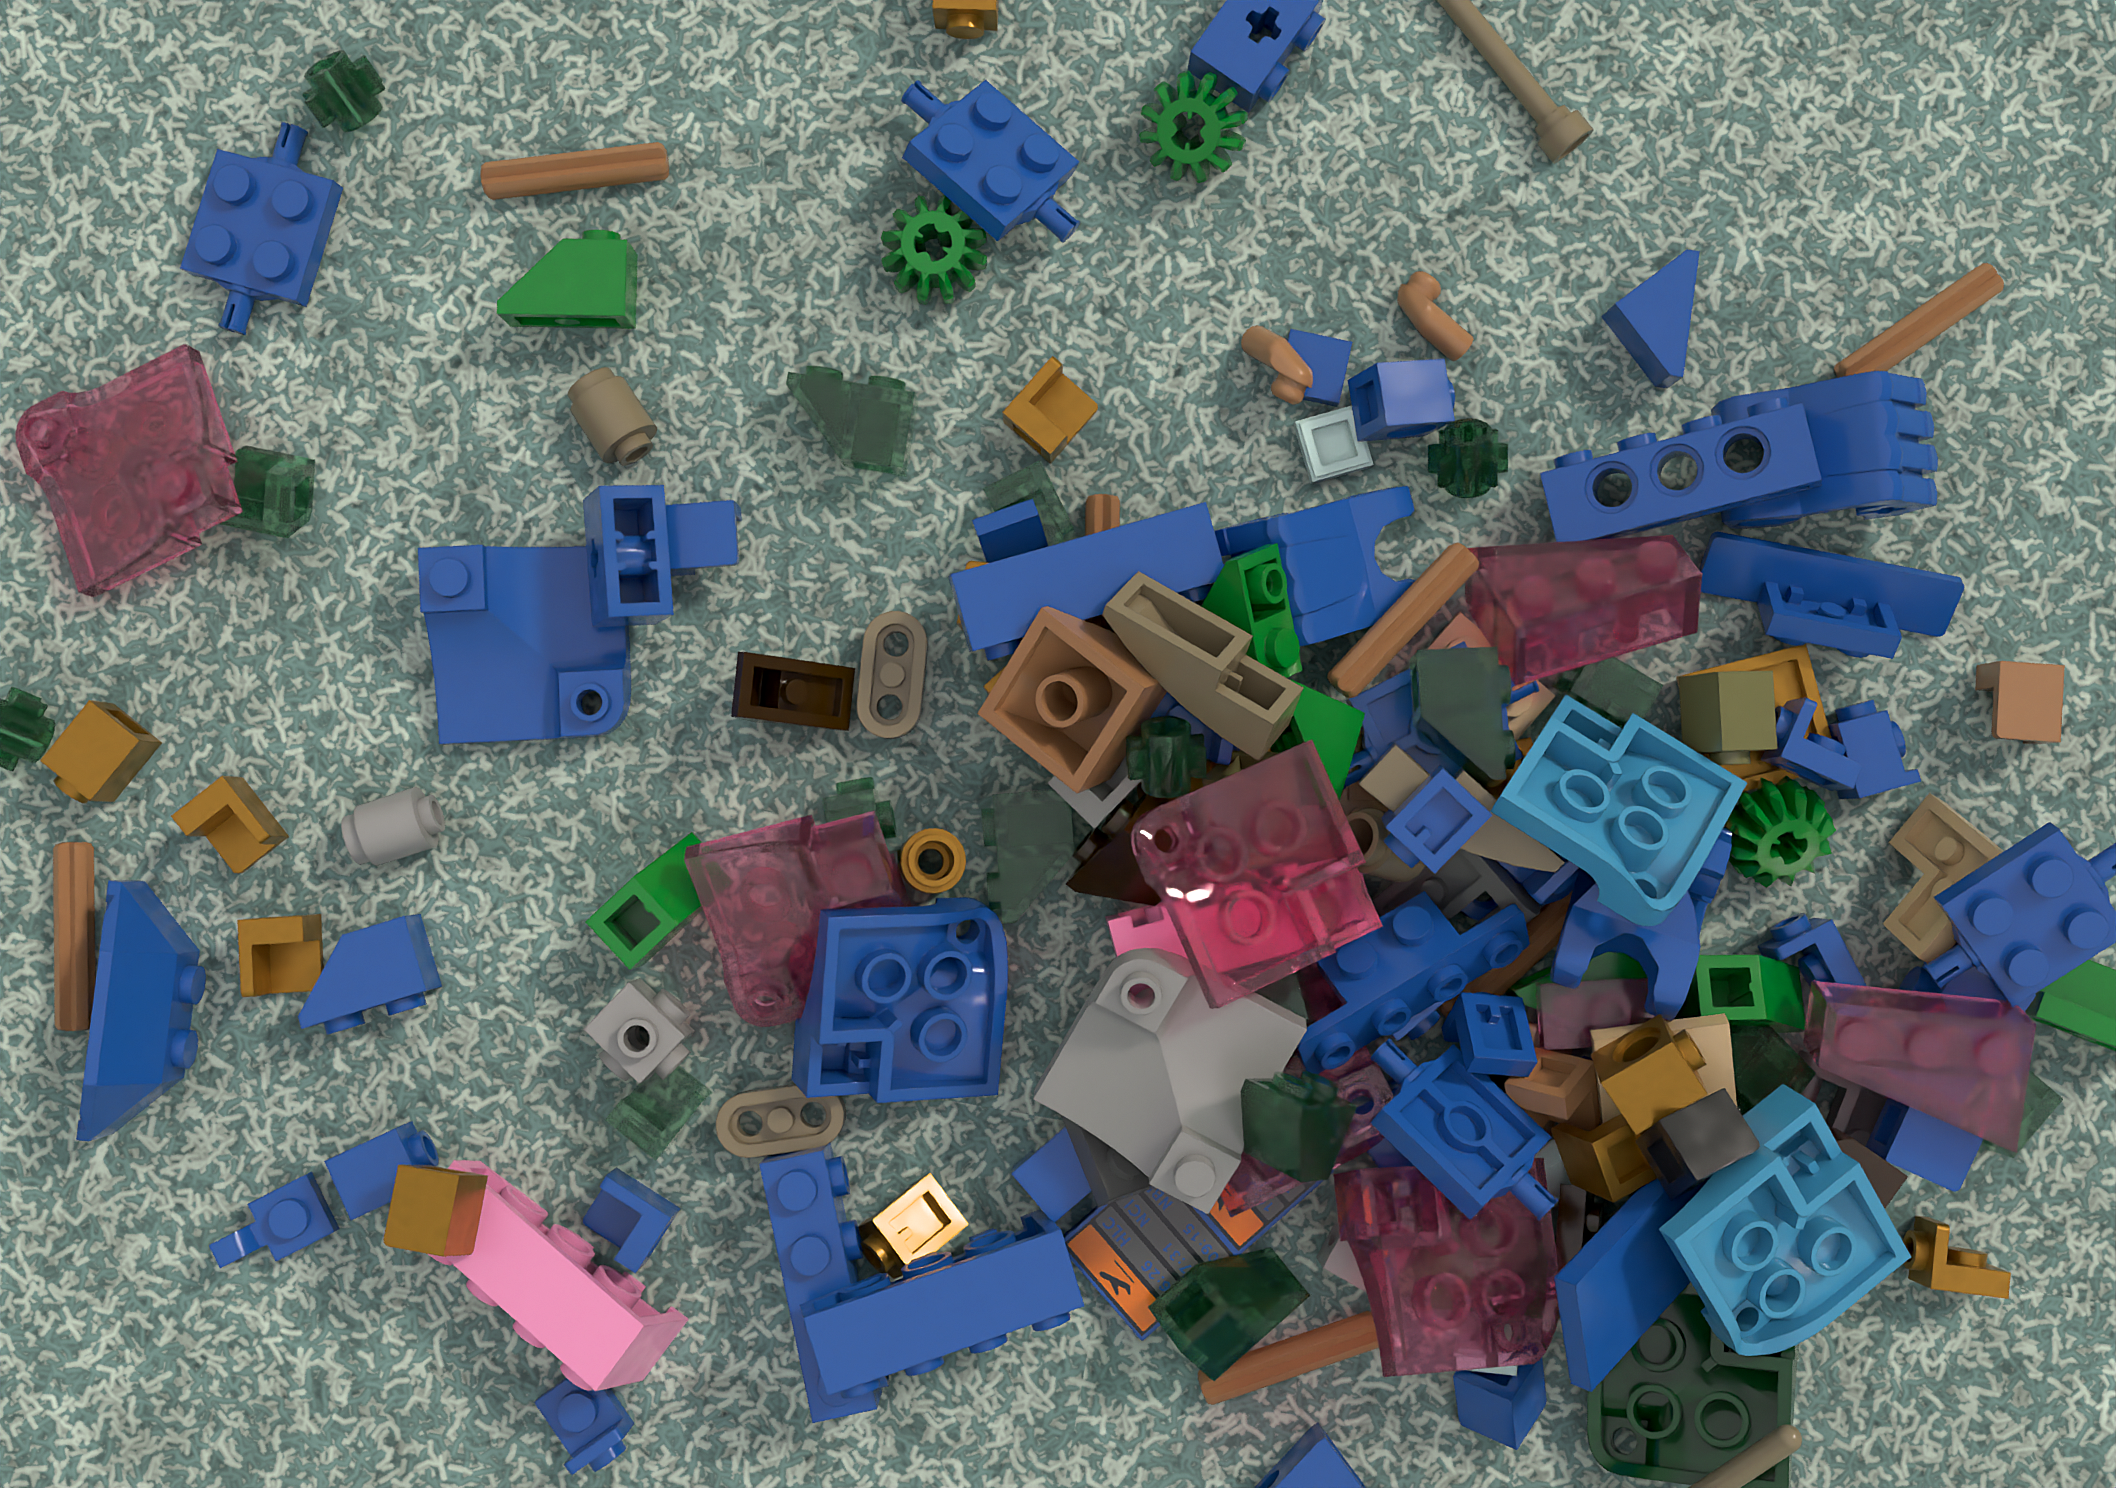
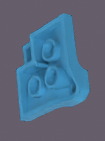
M1565 695L1490 812L1586 871L1598 885V902L1630 922L1642 926H1655L1666 920L1686 894L1713 848L1747 782L1634 713L1631 714L1623 728H1620L1583 704Z
M1784 1084L1743 1115V1118L1759 1141V1149L1751 1155L1714 1173L1699 1192L1676 1215L1659 1228L1703 1301L1705 1308L1701 1310V1313L1712 1331L1729 1348L1743 1356L1773 1354L1807 1340L1829 1325L1911 1258L1860 1163L1841 1151L1816 1104Z

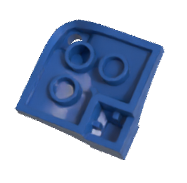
M464 545L418 548L420 612L424 613L431 651L439 744L451 745L600 737L615 731L623 723L631 701L629 626L592 627L586 546L497 547ZM596 691L601 696L602 705L597 713L588 715L582 709V699L588 692Z
M970 897L936 898L935 904L928 906L820 909L816 955L809 993L802 1017L796 1018L791 1080L806 1098L869 1094L876 1103L998 1095L1008 988V953L1005 932L997 914L981 901ZM970 920L969 930L962 936H956L958 925L963 921Z

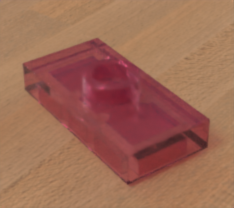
M1648 977L1581 980L1580 985L1575 989L1554 982H1537L1536 996L1540 1048L1550 1050L1592 1047L1590 1030L1643 1024L1654 1018L1655 1016L1647 1013L1644 1007L1648 994Z

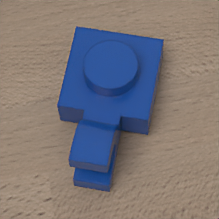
M310 1172L248 1203L247 1205L256 1222L210 1244L209 1247L219 1268L265 1245H268L275 1261H278L340 1228L313 1173Z

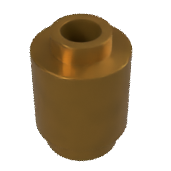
M928 828L913 834L905 841L899 853L898 866L902 878L913 889L923 893H940L949 890L961 879L966 866V855L962 844L953 834L943 829ZM926 849L937 851L942 858L941 868L934 874L924 873L918 865L919 855Z

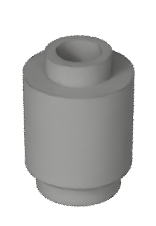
M412 787L357 805L353 814L342 818L341 828L345 845L352 859L359 865L371 862L373 865L379 866L437 847L439 842L438 833L445 830V819L441 806L435 796H425L420 788Z

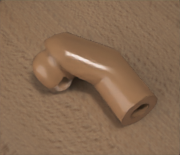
M1417 271L1410 276L1406 285H1400L1397 297L1398 305L1423 338L1451 361H1456L1470 348L1474 340L1473 336L1433 303L1441 293L1439 282L1428 273Z
M1259 325L1247 329L1241 340L1243 351L1279 372L1271 385L1272 394L1293 405L1302 402L1306 388H1312L1313 385L1311 368L1282 336Z

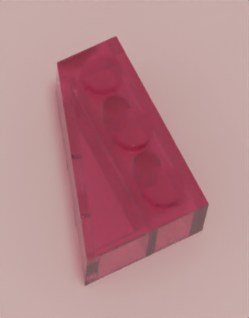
M1673 535L1468 548L1478 559L1479 567L1465 582L1467 609L1515 686L1697 633L1702 573Z
M1811 981L1803 1044L1818 1067L2017 1153L2036 1031V1023L2018 1005L2012 1007L2006 1000Z

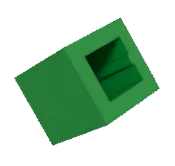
M1278 543L1266 544L1227 560L1201 607L1253 636L1246 653L1247 656L1286 678L1302 671L1299 655L1300 645L1294 629L1287 594V578L1282 568Z
M691 832L632 877L585 923L624 965L631 970L645 965L722 893L736 877L696 834Z
M1699 955L1685 1002L1675 1016V1019L1725 1013L1730 1025V1033L1806 1031L1799 967L1762 955Z

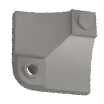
M1159 948L1130 950L1116 957L1100 977L1037 1083L1033 1099L1078 1124L1115 1149L1149 1177L1150 1185L1209 1214L1239 1166L1243 1149L1269 1095L1307 1031L1306 1019L1219 973L1178 954ZM1140 983L1151 987L1142 990L1136 996L1131 994L1129 990L1133 985Z

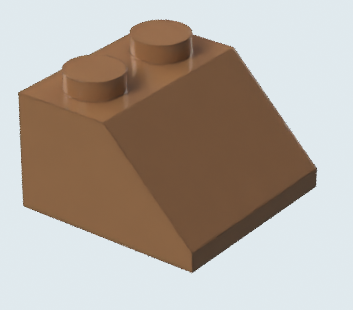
M1046 606L1042 607L977 714L1078 794L1113 777L1167 691L1133 656L1115 632Z

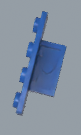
M1718 531L1710 536L1695 579L1696 588L1699 592L1756 602L1766 635L1773 636L1783 643L1794 646L1811 643L1833 647L1846 655L1859 658L1875 655L1893 659L1902 639L1900 630L1936 637L1943 636L1965 588L1962 579L1957 576Z
M1423 891L1316 955L1314 959L1318 971L1337 995L1343 1006L1308 1026L1307 1031L1295 1050L1301 1066L1307 1075L1314 1077L1326 1069L1331 1070L1342 1066L1353 1056L1355 1051L1382 1035L1388 1036L1398 1032L1413 1016L1436 1002H1445L1456 997L1465 988L1466 984L1489 970L1502 968L1512 963L1521 954L1522 950L1526 949L1530 944L1524 913L1516 904H1511L1459 935L1427 893Z

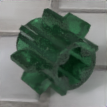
M339 50L317 61L304 75L312 87L303 92L302 96L306 100L304 103L322 128L336 121L343 132H351L372 121L383 108L376 95L383 92L386 88L382 83L383 80L365 55L352 62L344 50Z
M1472 418L1456 420L1448 424L1444 430L1438 431L1439 444L1428 445V473L1437 474V487L1445 488L1449 494L1455 497L1476 498L1482 496L1491 487L1495 488L1498 486V473L1508 472V444L1498 443V430L1492 429L1488 423L1482 420Z
M13 686L8 691L5 700L0 698V767L9 771H14L19 758L31 763L39 761L48 749L55 731V721L44 716L48 705L41 702L42 698Z
M1158 716L1145 720L1141 724V737H1126L1128 779H1141L1142 790L1153 797L1174 798L1188 793L1191 790V777L1205 778L1207 776V747L1204 746V735L1202 733L1191 735V724L1180 717Z

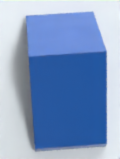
M1685 250L1616 302L1601 316L1655 387L1668 389L1683 378L1700 251Z

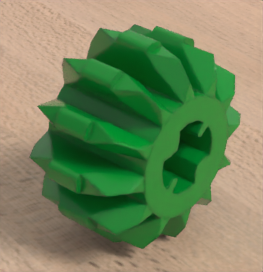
M1183 71L1178 74L1176 82L1177 91L1165 81L1161 82L1154 88V91L1162 105L1147 103L1142 107L1141 115L1145 119L1156 123L1157 126L1143 130L1139 134L1140 141L1147 144L1159 142L1161 148L1151 156L1150 162L1154 167H1157L1168 157L1173 159L1174 162L1170 170V177L1173 180L1179 181L1183 178L1190 164L1196 181L1198 183L1205 182L1209 178L1210 164L1222 173L1232 166L1230 156L1225 149L1241 151L1245 146L1246 139L1240 134L1229 130V128L1244 124L1248 120L1247 112L1238 110L1228 113L1225 107L1236 98L1238 92L1234 87H1230L1217 98L1213 95L1217 84V76L1211 72L1204 75L1198 90H1196L1194 77L1190 71ZM1183 112H1187L1188 119H1191L1196 114L1204 119L1206 125L1202 127L1200 134L1205 141L1200 142L1198 134L1191 140L1184 136L1182 129L1186 126L1187 120L1182 114Z
M945 195L939 199L936 211H929L925 197L918 196L914 200L917 215L912 217L906 211L896 209L893 213V219L900 230L882 232V244L892 250V252H889L881 259L883 268L886 272H899L894 281L895 288L899 293L909 291L918 282V303L927 305L931 299L932 288H940L942 300L945 304H950L954 302V293L951 285L953 282L956 281L962 289L971 292L976 287V282L968 270L978 271L986 269L987 256L976 250L987 242L986 232L983 228H970L973 219L961 209L951 216L952 201ZM930 239H937L938 244L943 248L944 258L932 261L930 255L926 252L925 242Z
M1787 775L1776 785L1761 777L1755 792L1751 794L1742 792L1738 799L1740 804L1734 807L1725 823L1726 826L1724 828L1732 832V848L1728 861L1739 874H1743L1745 878L1752 877L1755 882L1760 883L1765 888L1770 886L1777 878L1781 882L1792 886L1797 872L1805 870L1815 874L1813 862L1815 857L1832 854L1827 838L1836 829L1833 825V819L1824 807L1825 802L1815 790H1810L1807 786L1802 787L1796 780H1792Z

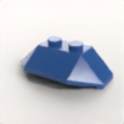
M141 880L108 881L107 905L102 926L79 1112L80 1120H78L76 1140L89 1142L114 1134L183 1079L185 1068L189 1069L193 1065L197 1054L198 1035L195 1030H190L193 1004H198L202 999L206 984L205 969L202 966H198L200 950L148 884Z

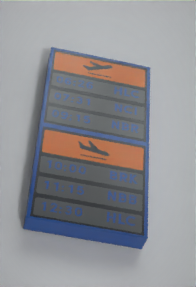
M1269 1096L1243 1149L1239 1166L1209 1214L1157 1188H1153L1099 1208L1096 1206L1067 1231L1063 1237L1069 1257L1139 1339L1143 1341L1329 1177L1334 1170Z

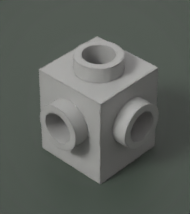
M641 978L628 982L583 1029L604 1049L599 1054V1057L616 1076L624 1081H627L632 1076L639 1084L652 1077L654 1073L662 1080L666 1079L691 1053L683 1043L695 1032L685 1022L690 1016L686 1007L665 989H661L656 994ZM640 1026L648 1031L650 1036L649 1044L640 1038Z

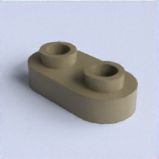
M889 611L878 615L868 625L863 638L857 714L862 725L869 732L884 739H896L910 733L918 724L922 712L928 638L921 623L915 617L905 612ZM901 633L907 637L909 645L903 655L891 656L886 652L885 641L891 634ZM892 695L900 699L902 711L894 719H884L879 713L878 706L884 697Z
M796 1084L748 1090L734 1095L723 1104L716 1118V1133L720 1143L727 1151L744 1158L807 1150L825 1146L838 1136L846 1120V1107L841 1096L806 1098ZM817 1102L824 1107L826 1118L822 1124L811 1125L805 1121L803 1117L805 1104ZM753 1111L761 1117L762 1128L760 1132L748 1134L743 1131L740 1126L742 1113Z

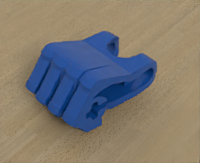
M1871 371L1790 388L1733 396L1719 401L1711 409V416L1720 415L1722 424L1749 417L1747 407L1766 400L1787 397L1789 406L1803 403L1822 479V486L1723 511L1721 512L1722 522L1729 528L1734 529L1764 528L1792 524L1805 516L1856 508V515L1863 516L1864 520L1899 516L1936 506L1937 488L1934 479L1922 477L1924 474L1937 471L1938 457L1934 445L1919 444L1920 441L1933 438L1934 422L1930 412L1915 410L1916 407L1926 405L1927 392L1923 379L1888 373L1887 371Z
M1408 486L1386 488L1348 496L1308 509L1262 517L1215 530L1221 556L1231 555V558H1235L1266 544L1278 543L1282 568L1287 578V594L1294 629L1300 647L1373 626L1416 581L1413 579L1394 581L1381 572L1374 558L1375 540L1382 528L1399 518L1411 516L1415 510Z
M1725 828L1722 829L1686 894L1666 920L1655 926H1642L1630 922L1598 902V885L1592 876L1579 867V873L1571 894L1552 962L1550 980L1562 986L1575 989L1580 985L1582 976L1593 958L1606 952L1625 953L1640 963L1648 977V994L1644 1005L1647 1013L1654 1016L1661 1014L1664 1019L1674 1020L1685 1002L1698 963L1701 946L1699 936L1708 903L1711 904L1720 881L1725 875L1732 848V832Z

